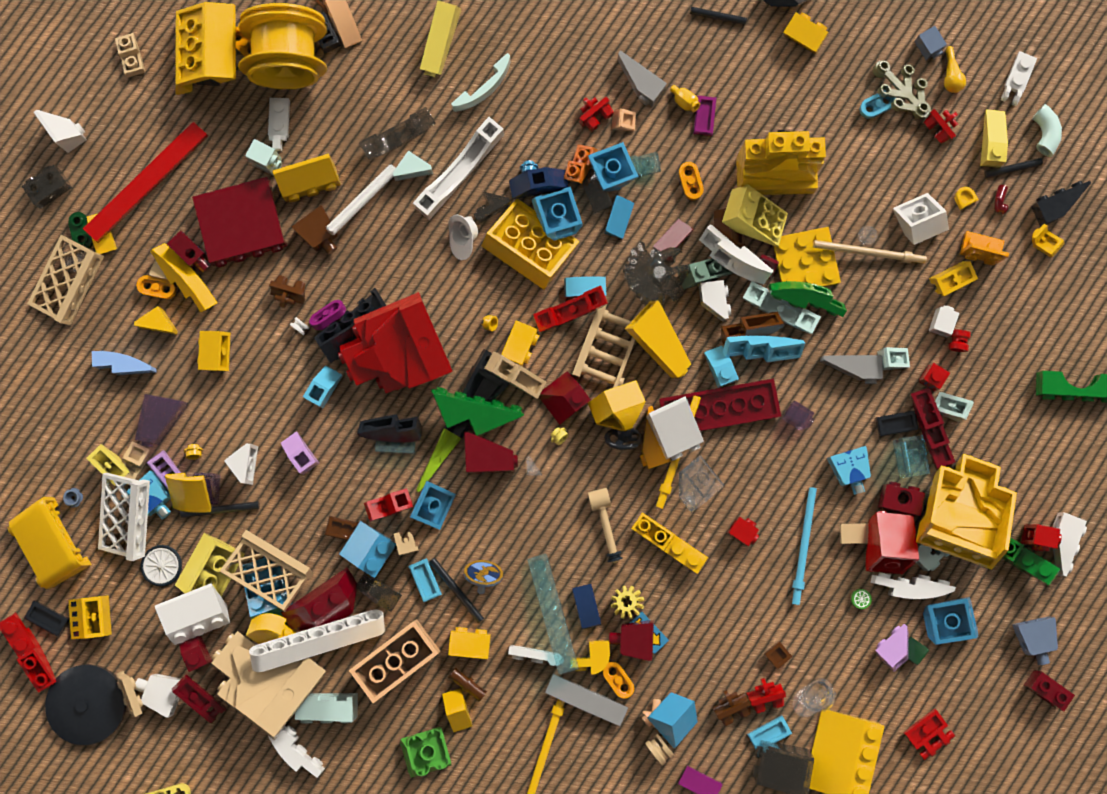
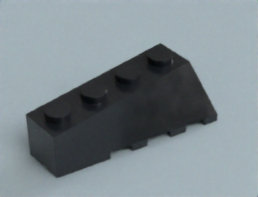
M376 288L370 291L372 295L367 299H360L355 309L352 311L347 310L338 323H331L314 337L330 363L340 359L338 353L341 352V345L360 338V336H355L352 326H355L354 319L387 306Z

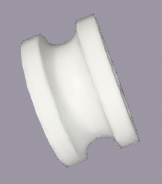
M295 317V322L290 323V325L304 335V331L309 329V327Z

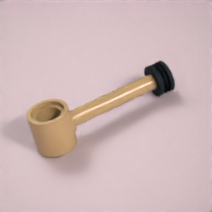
M603 488L588 492L592 511H599L609 554H606L607 559H609L607 562L616 563L623 559V557H620L621 551L616 549L606 508L611 507L608 490Z

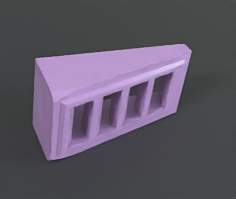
M164 450L147 462L167 489L164 476L171 471H174L175 474L181 473ZM162 458L165 460L159 466H156L155 463H157L159 460H161ZM168 464L170 467L161 473L160 469Z

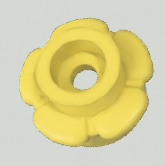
M556 428L551 434V442L561 445L569 436L565 431L566 429Z

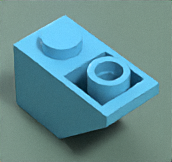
M325 365L312 380L303 397L324 408L343 375Z

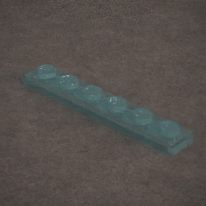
M545 553L527 559L558 673L564 674L579 669L548 555Z

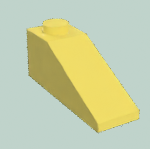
M985 110L980 166L999 168L1007 160L1006 116L1004 111Z

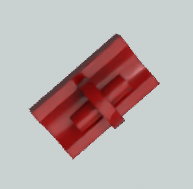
M607 96L599 102L595 97L592 100L585 97L582 100L584 106L580 108L584 114L579 117L581 120L579 123L582 127L586 126L591 131H594L600 125L599 121L595 118L597 115L601 114L605 120L613 116L614 112L609 105L610 100Z
M934 108L930 112L931 115L924 121V124L929 130L937 124L942 127V130L935 135L940 144L949 139H954L956 134L948 126V123L953 128L958 125L954 119L958 116L957 112L951 115L948 110H945L942 114L946 119L943 120Z
M765 678L760 679L761 685L755 686L754 691L747 692V697L756 713L764 712L766 710L765 703L772 702L774 708L784 706L786 692L781 684L774 685V682L766 683Z

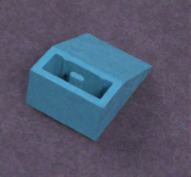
M267 558L256 560L257 567L268 565ZM253 562L243 565V571L254 568ZM280 566L272 568L273 577L284 575L283 568ZM268 569L258 571L259 581L270 578ZM255 572L244 575L246 583L256 582ZM284 579L274 581L275 590L286 588ZM271 582L260 585L262 593L272 591ZM245 588L251 619L266 613L282 616L280 612L283 610ZM287 592L276 594L277 602L283 605L288 598Z

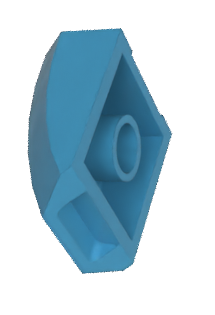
M571 187L544 196H537L531 200L545 234L554 241L576 234L583 226Z
M970 597L926 605L923 617L927 635L935 645L976 639L978 637V629Z

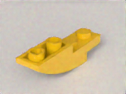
M643 512L631 528L696 574H699L709 559Z

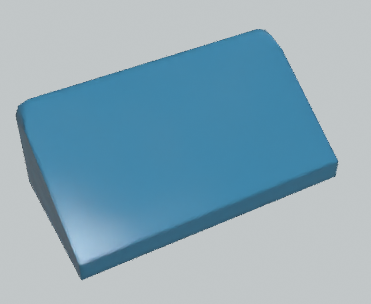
M616 195L605 234L620 239L624 238L634 206L633 202Z

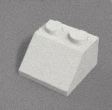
M928 193L893 208L905 236L914 245L949 230L946 210Z

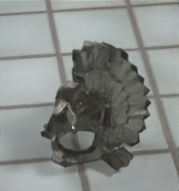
M639 242L637 248H632L630 251L632 255L628 257L629 264H626L625 269H623L628 286L632 288V291L635 292L636 297L640 299L642 304L646 306L650 301L658 300L665 311L663 305L665 295H670L675 302L685 293L680 286L689 274L690 265L671 267L676 262V256L682 253V250L676 247L666 248L662 251L658 249L651 250L650 254L646 250L644 242ZM680 272L678 277L673 276L674 274Z

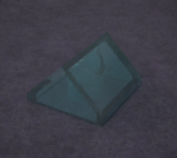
M923 435L893 440L899 478L930 474Z

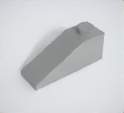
M620 50L617 60L636 96L639 97V101L644 105L649 104L653 107L665 91L667 83Z
M833 355L820 358L821 363L856 380L865 381V384H877V381L883 379L882 355Z

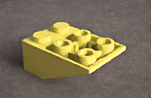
M746 184L743 187L732 189L722 223L737 233L777 247L780 243L788 213L753 187Z

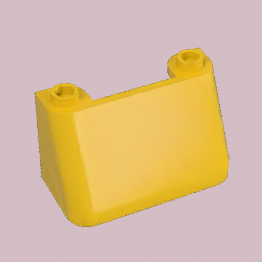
M54 497L39 499L10 520L7 527L9 533L13 537L15 536L37 576V584L45 589H51L91 566L88 557L82 558L81 554H78L81 550L73 544L58 516L60 512L55 511V508L59 505Z

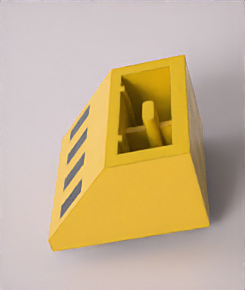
M109 595L68 600L71 639L112 635Z

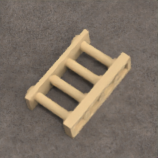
M607 305L596 310L572 376L579 379L580 375L587 374L613 384V388L623 385L625 378L621 376L635 339L632 337L630 342L606 333L599 328L601 321L605 322V320L623 327H627L631 322L608 313L609 311L606 310ZM600 338L627 348L624 359L595 349V346H592L594 339ZM594 356L620 366L618 376L614 377L588 367V364H585L587 357Z

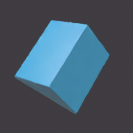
M623 142L588 155V159L603 191H618L639 177Z
M426 481L410 517L440 530L456 494Z
M671 692L647 719L673 748L683 740L698 721L695 701Z

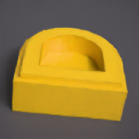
M969 187L960 188L956 191L954 197L960 210L979 200L975 192Z

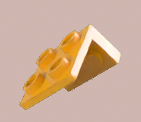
M966 231L960 251V255H964L966 259L974 261L977 259L983 260L987 265L1000 263L1008 258L1009 253L1002 251L1004 240Z

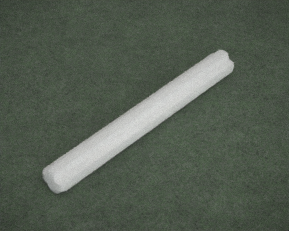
M389 165L327 225V231L331 235H335L394 177L393 172L396 168L393 165Z

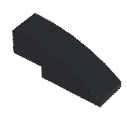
M397 414L360 421L357 434L359 437L382 442H414L421 440L423 427L418 416L399 420Z

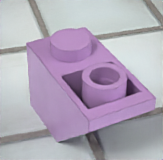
M297 431L281 442L288 458L300 474L304 475L319 464Z
M905 624L901 627L897 626L887 640L883 639L876 646L877 656L893 672L908 660L909 631Z

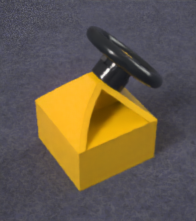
M636 380L603 391L588 402L596 424L612 428L606 432L604 440L609 447L617 450H632L639 447L643 442V435L638 430L632 428L646 402ZM612 435L618 438L616 443L610 440ZM636 441V442H634V443H632V444H625V445H624V443H626V442Z

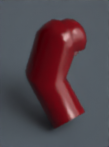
M999 185L997 188L994 204L996 213L1006 214L1008 210V205L1003 204L1008 189L1006 185Z

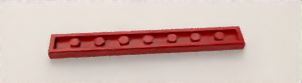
M192 122L111 200L83 230L99 243L195 150L208 135L197 124Z

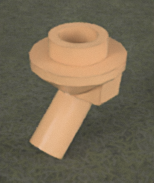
M653 699L652 712L661 703V700ZM643 711L642 713L644 716L642 717V720L648 727H650L651 725L654 727V725L647 719V717L652 712Z

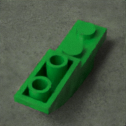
M786 281L771 283L768 286L770 294L774 299L788 301L795 308L801 307L805 309L809 303L816 309L820 307L825 309L827 313L833 316L839 315L844 317L847 312L844 303L833 299L834 296L831 289L820 285Z
M1010 537L1009 550L1002 559L1050 587L1060 572V568L1028 550L1023 544Z

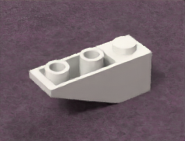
M1065 512L1057 513L1053 524L1054 528L1061 529L1060 534L1062 535L1060 545H1058L1057 549H1053L1055 566L1060 568L1058 576L1067 577L1073 569V558L1079 552V541L1086 533L1087 527L1085 525L1087 521Z

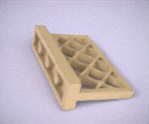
M60 235L27 304L49 315L59 323L71 325L104 256ZM64 242H67L71 251L63 254L62 247ZM80 251L86 252L84 260L79 262L76 253ZM72 255L74 264L66 266L65 257ZM60 260L62 269L55 271L53 265L55 261ZM76 268L77 274L75 278L70 279L68 270ZM64 272L66 281L58 284L56 275ZM52 277L54 286L46 288V279ZM67 285L68 292L65 296H62L60 287ZM55 290L57 299L50 301L48 292ZM43 294L45 303L41 305L36 304L38 296ZM59 302L60 309L55 314L52 311L51 305Z
M245 530L242 535V541L220 572L285 612L307 579L310 581L314 573L306 565ZM245 546L249 547L252 555L241 558L240 552ZM256 558H267L268 565L257 567ZM253 560L254 568L243 571L242 562ZM239 563L240 572L231 574L227 571L232 564ZM282 567L284 575L273 577L272 568ZM268 569L270 578L259 581L258 571ZM255 572L256 582L246 583L244 575ZM297 576L300 578L297 585L289 587V577ZM284 579L286 588L275 590L274 581ZM271 582L272 591L262 593L260 585ZM287 592L288 598L282 605L277 602L276 594Z

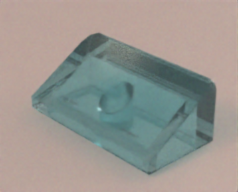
M376 441L375 452L415 454L416 441L399 443Z

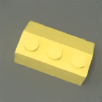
M204 533L175 586L183 593H188L211 583L222 597L231 579L222 574L220 570L236 548ZM240 552L241 558H243L245 553ZM239 563L232 564L227 571L231 574L235 573Z

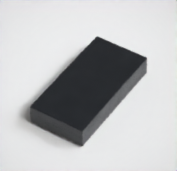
M915 410L875 418L879 437L918 430Z
M36 600L32 602L24 619L57 637L61 636L70 620L68 617Z

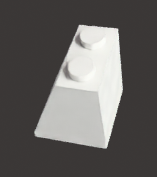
M686 397L661 407L646 416L666 459L671 458L673 461L682 457L683 451L689 449L692 452L701 448L700 443L704 442Z

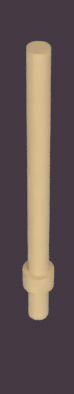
M818 240L813 242V248L901 260L903 263L917 262L925 264L927 261L926 256L915 255L908 251L901 253Z

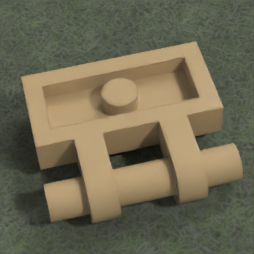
M124 671L117 673V685L122 690L123 701L128 707L129 713L134 717L143 714L141 711L143 703L139 695L136 696L134 691L136 688L134 679L126 675Z

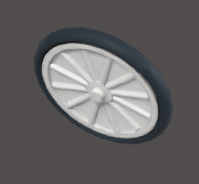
M157 545L150 548L141 560L142 575L146 581L154 586L161 587L172 584L179 577L182 570L180 555L174 548L167 545Z

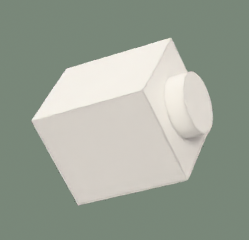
M944 305L937 308L929 331L944 337L951 336L959 313L955 312L954 308Z

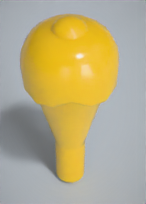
M948 46L945 49L947 69L944 86L948 92L958 93L965 88L966 77L961 73L955 60L953 47Z

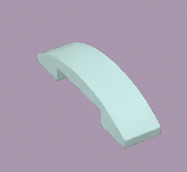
M508 53L493 65L496 74L470 96L465 91L451 103L454 112L466 110L481 103L498 88L505 78L511 63Z
M751 281L743 296L745 301L765 313L778 311L784 323L809 334L813 333L821 318L807 309L791 306L788 301L774 299L767 288Z

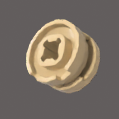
M658 733L654 735L653 740H648L645 743L662 766L668 758L672 759L675 756Z

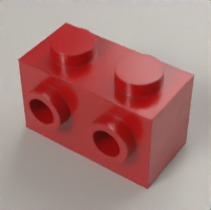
M1026 524L1023 528L1021 544L1031 546V550L1050 552V549H1057L1061 543V529L1039 524Z

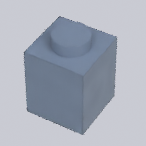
M936 26L918 35L914 41L926 60L931 57L936 59L944 53L943 49L947 46Z

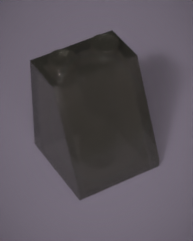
M761 740L760 746L757 745L755 757L758 758L757 766L754 765L752 770V777H754L756 784L789 794H808L814 764V757L809 749Z

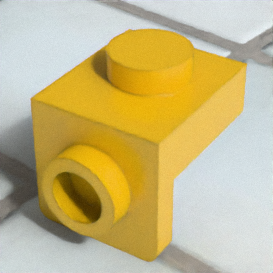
M1043 224L1041 228H1037L1032 234L1033 247L1051 258L1064 245V240L1049 232L1046 224Z

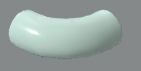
M1044 104L1032 118L1042 130V138L1036 145V148L1041 154L1052 157L1061 142L1062 126L1054 111Z

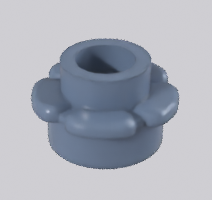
M72 488L64 493L63 500L67 506L77 507L82 502L83 495L79 489Z

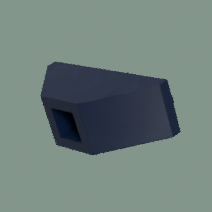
M544 167L528 170L510 179L512 200L557 192L569 187L568 181L564 179L565 170Z

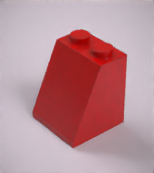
M878 511L869 519L866 571L904 574L919 560L914 517L905 513L892 514L886 511Z

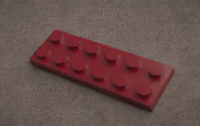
M774 378L659 399L661 408L683 397H686L690 406L693 396L700 397L701 400L694 417L700 431L781 417Z

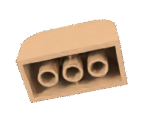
M416 619L351 668L349 672L371 702L374 703L435 657L440 650Z

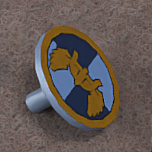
M478 560L466 565L464 576L471 584L478 586L477 592L479 594H484L486 587L494 586L501 582L503 571L501 567L493 562Z

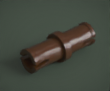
M456 667L448 676L449 679L462 688L463 692L467 691L479 702L487 692L473 682V678H468Z

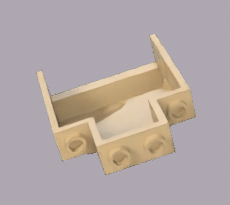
M237 631L235 635L232 633L226 639L225 644L227 645L222 651L218 649L211 658L213 660L212 666L229 678L228 681L224 680L219 685L217 695L269 737L276 740L277 735L320 680L324 679L326 671L310 658H306L264 672H255L252 670L249 653L250 648L255 646V644Z

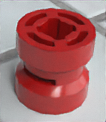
M954 329L951 335L952 342L949 343V350L968 352L969 345L967 343L971 337V332Z

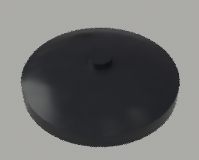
M94 664L78 665L62 672L56 678V682L50 686L45 701L46 717L52 730L63 740L76 745H91L110 737L121 725L127 707L123 701L122 690L117 685V676L110 670Z

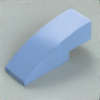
M92 351V367L97 369L112 368V373L116 375L156 373V368L131 356L116 352Z

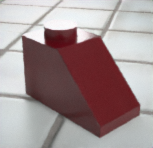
M201 635L179 643L181 656L188 672L213 662Z

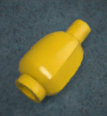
M675 85L670 88V92L675 95V102L681 108L696 112L699 109L700 102H698V97L686 88L679 89Z

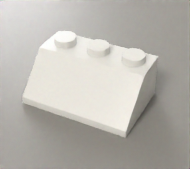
M211 583L155 605L165 634L174 645L230 623L227 604Z

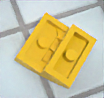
M186 473L165 475L174 509L196 513L211 512V503L204 476L186 477Z

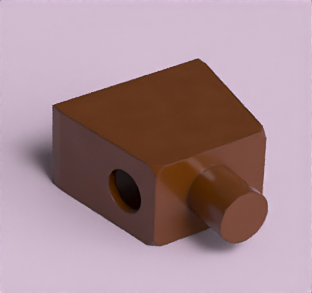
M322 205L291 226L315 251L323 248L330 255L337 250L332 240L337 238L338 235L337 233L331 235L327 231L326 227L331 221Z

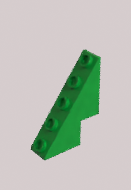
M441 387L431 390L447 428L469 420L473 432L478 436L524 416L522 407L512 404L511 407H508L496 400H493L491 403L479 396L470 398L466 397V394L462 392L449 393L447 389Z

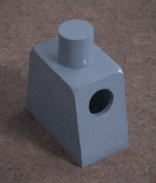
M1047 616L1012 624L1023 652L1030 656L1036 655L1038 665L1049 664L1048 652L1058 649L1055 617Z

